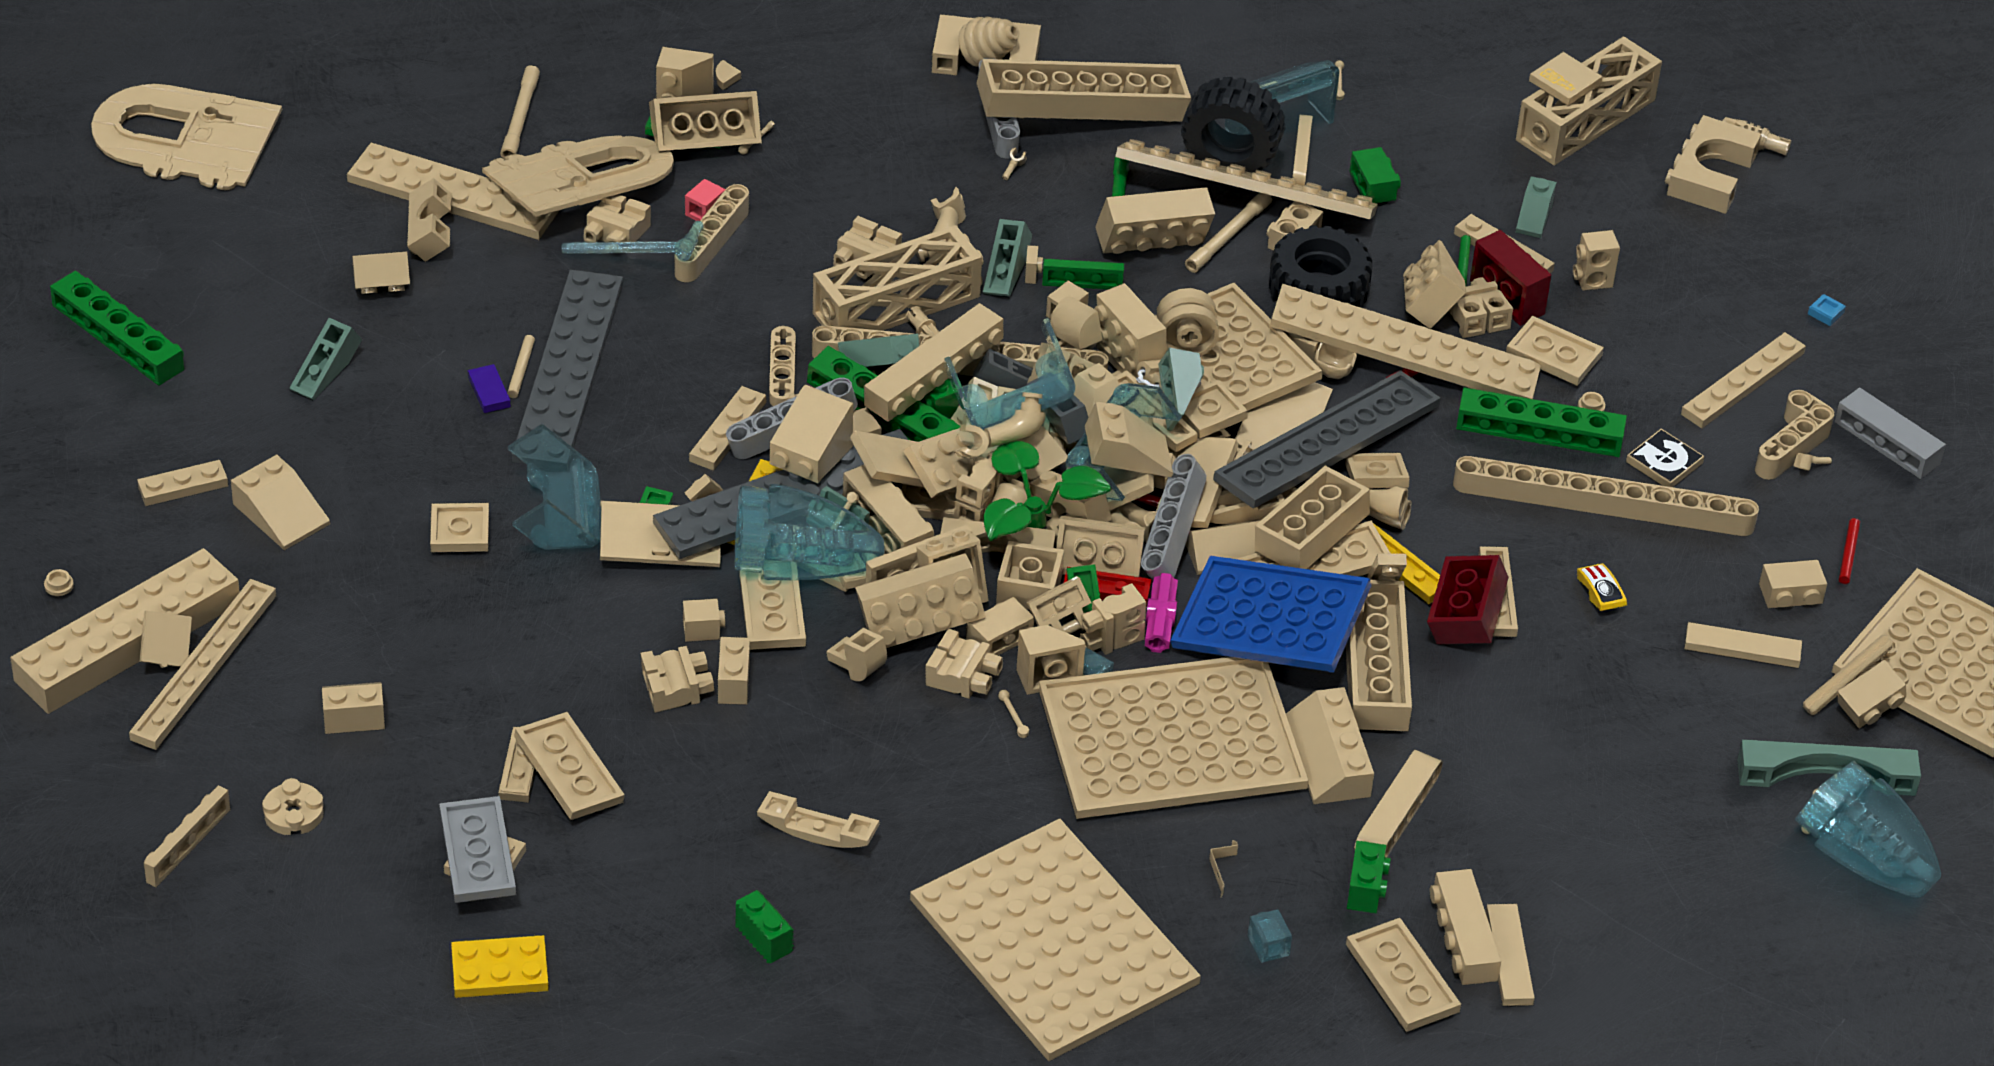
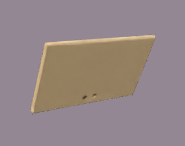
M1314 382L1249 410L1248 419L1242 421L1235 437L1239 445L1238 448H1241L1244 442L1249 440L1252 441L1251 451L1323 413L1333 389Z
M615 501L600 502V560L720 567V545L679 559L653 524L654 514L680 505Z

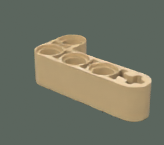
M1804 390L1790 392L1784 413V419L1788 425L1759 448L1755 466L1756 474L1763 479H1775L1794 464L1798 453L1808 454L1826 440L1830 435L1833 423V409Z

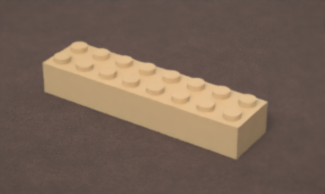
M982 59L977 79V87L986 117L1182 122L1191 100L1180 65Z
M203 548L11 656L14 682L49 714L140 662L144 611L161 613L171 611L175 615L192 617V632L225 612L240 593L239 581Z

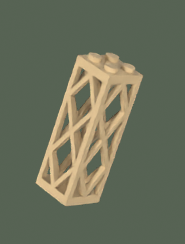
M1623 36L1582 62V64L1596 73L1599 71L1600 64L1608 66L1600 74L1603 76L1602 83L1569 106L1560 100L1553 106L1555 97L1543 89L1522 100L1516 141L1552 165H1556L1655 101L1662 61ZM1624 97L1622 109H1616V105ZM1609 99H1611L1604 108L1598 107L1601 104L1608 101ZM1581 124L1578 137H1570Z
M954 225L813 274V315L822 326L887 330L910 322L906 318V313L898 315L905 308L918 306L927 316L980 297V285H982L981 267L984 263L983 256L979 250L973 247L968 236L963 234ZM919 249L937 252L923 265L907 264ZM896 256V257H895L891 262H889V263L878 262V261H881V260H884V259H887V258ZM857 271L875 273L862 286L845 285ZM932 285H948L937 300L919 297ZM871 306L887 307L876 321L857 319ZM910 311L911 314L915 317L916 314L913 311Z

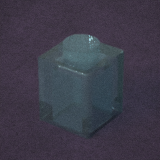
M1277 909L1250 916L1248 938L1261 963L1290 956L1292 935L1280 911Z

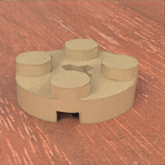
M286 779L282 785L272 789L262 803L266 824L273 831L283 835H291V831L301 830V834L307 833L316 828L323 819L324 803L322 794L314 787L300 783L297 779ZM291 806H298L299 810L292 809L291 811H288V808Z

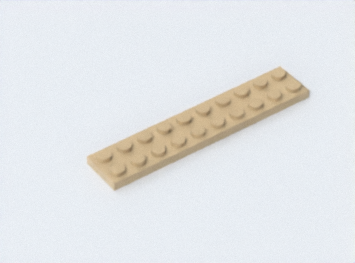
M1133 139L1118 146L1115 156L1366 219H1371L1376 214L1378 205L1372 202L1373 198L1357 195V198L1348 197L1347 192L1343 190L1332 189L1329 192L1321 190L1322 186L1318 184L1306 183V185L1296 184V179L1281 176V179L1270 178L1271 173L1256 170L1255 173L1245 172L1246 167L1230 164V167L1220 165L1221 161L1211 158H1205V160L1200 161L1196 160L1195 155L1191 153L1180 152V154L1169 153V148L1163 146L1147 148L1144 147V142Z
M1282 284L1269 325L1276 329L1471 389L1533 399L1541 368L1540 364L1530 359Z

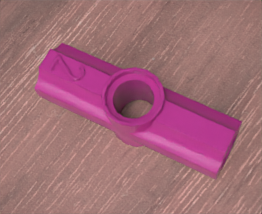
M1161 573V575L1154 577L1151 598L1148 599L1145 646L1151 652L1161 653L1163 650L1169 649L1172 627L1175 625L1178 580L1168 573Z

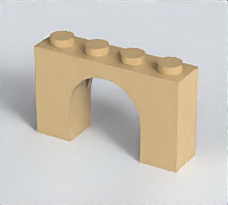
M940 15L932 55V73L957 75L962 56L958 41L959 32L963 25L974 18ZM1012 22L1019 30V37L1016 46L1007 53L1009 60L1037 61L1041 25Z
M1703 115L1699 124L1693 125L1690 133L1691 139L1686 138L1682 154L1678 153L1673 166L1674 170L1669 169L1665 180V183L1669 184L1667 195L1726 214L1734 200L1738 179L1709 170L1699 162L1705 159H1722L1750 168L1758 154L1762 133Z

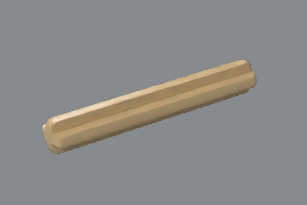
M1881 635L1803 702L1805 711L1810 715L1818 713L1838 695V690L1861 676L1893 648L1892 640L1886 635Z

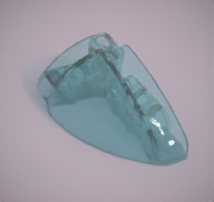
M771 484L769 490L741 485L735 533V571L761 573L763 570V578L765 580L824 579L866 571V561L884 555L883 537L857 515L828 499L804 490L779 484Z
M1852 761L1816 790L1797 815L1795 821L1813 837L1819 838L1814 843L1817 848L1856 874L1898 893L1916 898L1924 896L1941 878L1939 862L1927 833L1912 810L1884 779L1880 778L1872 785L1871 783L1874 778L1855 761Z

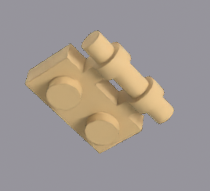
M1076 576L1026 603L1037 626L1050 625L1063 632L1072 634L1078 630H1085L1081 623V615L1084 614L1082 608L1089 605L1091 600L1080 578ZM1073 613L1075 619L1061 626L1059 620Z

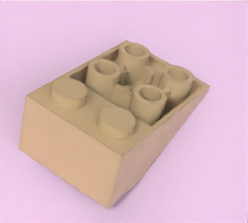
M1440 240L1433 246L1429 245L1423 251L1421 259L1416 264L1412 263L1404 272L1406 311L1431 329L1466 293L1465 280Z

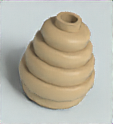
M976 17L961 28L958 38L959 48L968 63L979 67V62L984 58L1003 59L1016 46L1019 30L1008 19Z

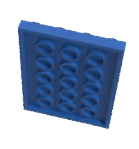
M1209 556L1170 641L1172 647L1176 649L1334 672L1372 586L1370 578Z

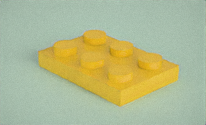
M544 935L451 942L455 998L548 991Z

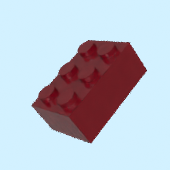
M1502 230L1475 242L1470 281L1472 282L1474 279L1482 277L1486 282L1495 281L1498 285L1497 290L1503 293L1513 307L1512 319L1520 326L1526 324L1532 316L1539 318L1545 315L1552 276L1548 270L1543 268Z
M1500 555L1445 556L1427 620L1437 644L1491 643L1509 579Z

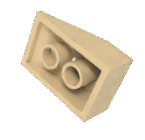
M1095 402L1085 424L1092 464L1172 477L1173 470L1164 434L1123 406L1113 403Z
M278 455L271 457L231 480L233 505L283 550L290 548L330 525L329 518L295 470Z

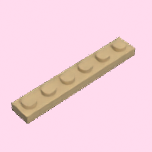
M1784 332L1682 407L1681 415L1700 428L1705 427L1802 356L1806 346Z

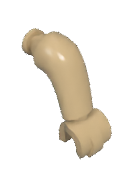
M955 187L952 196L946 201L939 203L936 198L931 200L935 216L938 219L932 233L954 225L958 227V224L965 220V204L957 187ZM919 249L916 254L922 263L925 262L924 258L928 257L930 259L937 252Z
M1022 392L1025 402H1021V409L1015 410V414L1010 419L985 428L984 431L974 425H961L960 431L973 434L974 444L970 449L960 447L955 453L963 458H973L983 454L989 447L1018 441L1037 432L1044 423L1046 413L1041 412L1042 404H1038L1043 394Z

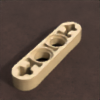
M1301 114L1298 125L1293 179H1296V184L1305 185L1313 116Z
M788 326L776 327L771 333L769 401L772 406L787 401L789 395L794 393L796 334ZM786 339V345H780V340ZM784 355L788 356L789 359L779 360L776 357ZM786 374L789 377L786 379H779L776 377V375ZM779 390H785V395L779 396Z

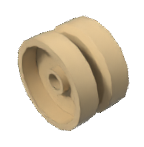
M1187 288L1173 291L1160 301L1157 307V319L1166 327L1167 350L1170 347L1197 352L1202 356L1215 347L1219 339V327L1216 306L1211 296L1201 290Z

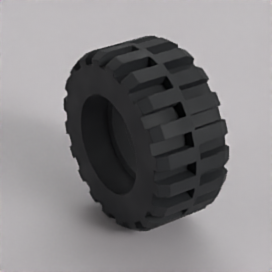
M1225 76L1222 80L1215 78L1210 80L1209 83L1202 84L1191 97L1182 121L1181 136L1184 139L1183 143L1186 149L1191 150L1190 153L1195 155L1196 160L1202 161L1205 158L1221 161V166L1230 167V164H1236L1246 167L1245 172L1255 173L1256 170L1262 171L1263 168L1267 167L1276 155L1285 131L1284 112L1280 109L1281 106L1277 99H1272L1271 92L1267 89L1263 90L1260 88V84L1254 81L1250 83L1246 81V78L1239 77L1238 79H1233L1232 76ZM1215 120H1235L1243 124L1251 134L1237 135L1230 133L1220 127Z
M1317 225L1309 226L1308 229L1303 227L1296 229L1294 233L1290 232L1279 240L1272 251L1268 282L1269 289L1271 290L1270 294L1277 301L1282 284L1362 308L1369 297L1373 269L1371 254L1362 242L1359 243L1357 237L1352 234L1350 236L1347 235L1346 231L1342 229L1334 230L1330 226L1317 228ZM1310 272H1322L1332 276H1319Z

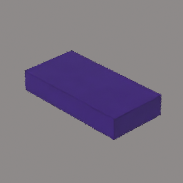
M494 364L468 370L469 381L484 413L511 407L510 398Z

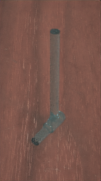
M695 221L689 233L683 239L678 240V242L563 243L562 252L674 253L680 260L687 261L698 243V237L704 225L701 221Z

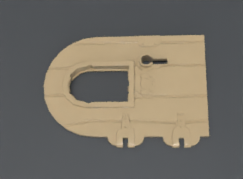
M145 84L124 89L103 102L95 112L91 123L92 136L97 147L106 156L117 162L142 167L144 173L150 177L157 178L159 172L161 173V179L174 180L180 175L199 178L200 184L205 187L213 188L214 184L217 183V189L230 190L236 185L246 186L282 112V106L171 85ZM137 115H148L185 122V127L181 130L178 139L173 140L140 133L134 134L124 129L121 124L125 119H130Z
M607 136L578 143L562 141L557 143V147L553 144L547 145L541 149L540 153L529 156L516 154L506 156L505 160L502 158L494 159L489 163V166L482 168V172L536 217L657 183L672 171L674 159L670 151L658 152L655 141L634 136ZM617 159L639 160L630 165L594 174L587 169V167Z

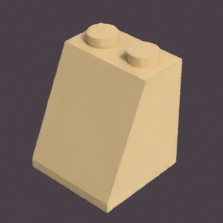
M804 385L770 441V465L819 483L853 447L850 438L853 434V403Z

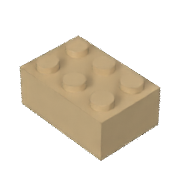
M1124 283L1096 294L1097 306L1095 310L1098 311L1103 341L1100 342H1104L1110 348L1112 355L1115 358L1118 357L1124 364L1125 369L1137 378L1139 362L1162 359L1167 352L1166 327Z

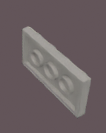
M500 796L440 803V815L455 903L516 895V885Z

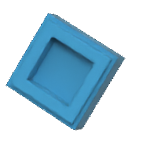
M1823 294L1809 307L1808 315L1831 326L1844 314L1846 306Z

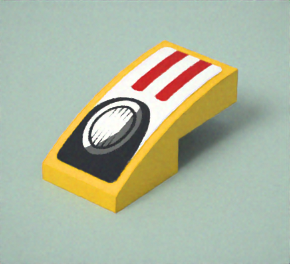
M1603 563L1577 568V579L1589 589V600L1600 611L1627 606V599L1619 583Z

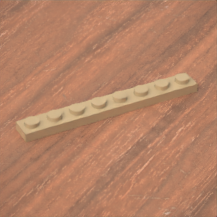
M252 579L247 582L130 730L129 736L131 741L154 750L159 747L274 600L276 588Z

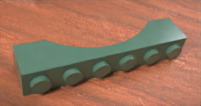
M1742 740L1737 759L1739 782L1742 786L1770 787L1792 776L1808 773H1829L1858 779L1886 794L1916 796L1921 778L1918 750Z

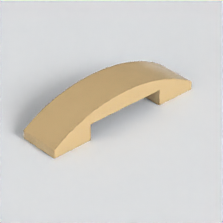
M771 791L768 792L757 811V815L761 819L783 832L813 843L832 847L854 848L867 846L880 825L879 820L853 813L846 820L797 807V798Z

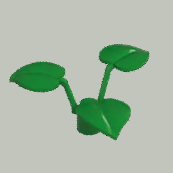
M1013 441L1000 445L992 454V466L998 473L1003 475H1014L1021 472L1027 500L1024 504H1015L1011 499L1003 498L989 504L984 513L985 532L988 539L993 541L998 537L1019 532L1026 527L1042 529L1047 524L1046 514L1051 513V507L1058 491L1060 496L1067 500H1083L1110 492V485L1098 471L1091 467H1072L1062 473V482L1055 484L1047 505H1045L1040 497L1031 496L1026 469H1032L1039 465V453L1036 448L1023 441Z

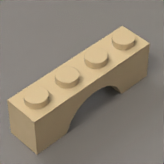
M943 517L941 534L967 524L972 530V534L980 539L982 553L990 551L1005 553L1008 541L1055 548L1056 530L1026 527L1019 532L1004 535L990 541L985 532L984 522Z

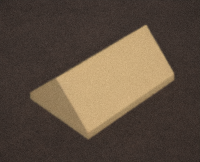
M1261 520L1190 530L1185 545L1197 575L1202 574L1209 556L1236 559L1258 553L1255 551V525Z

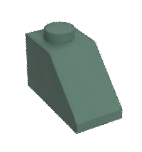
M1531 176L1524 195L1516 233L1537 238L1542 237L1553 206L1557 182Z

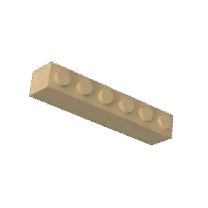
M979 303L864 385V406L888 422L897 415L902 414L916 401L923 399L927 393L941 386L945 380L960 372L974 359H978L985 351L999 344L1004 335L1003 318Z

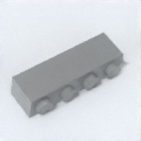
M1860 387L1839 402L1835 423L1919 479H1922L1941 464L1946 446L1945 443Z

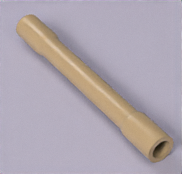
M527 66L525 68L512 120L500 152L503 159L506 156L517 154L525 118L540 75V70L535 66Z
M1259 192L1238 215L1185 261L1186 268L1193 273L1201 269L1223 245L1272 203L1271 195Z

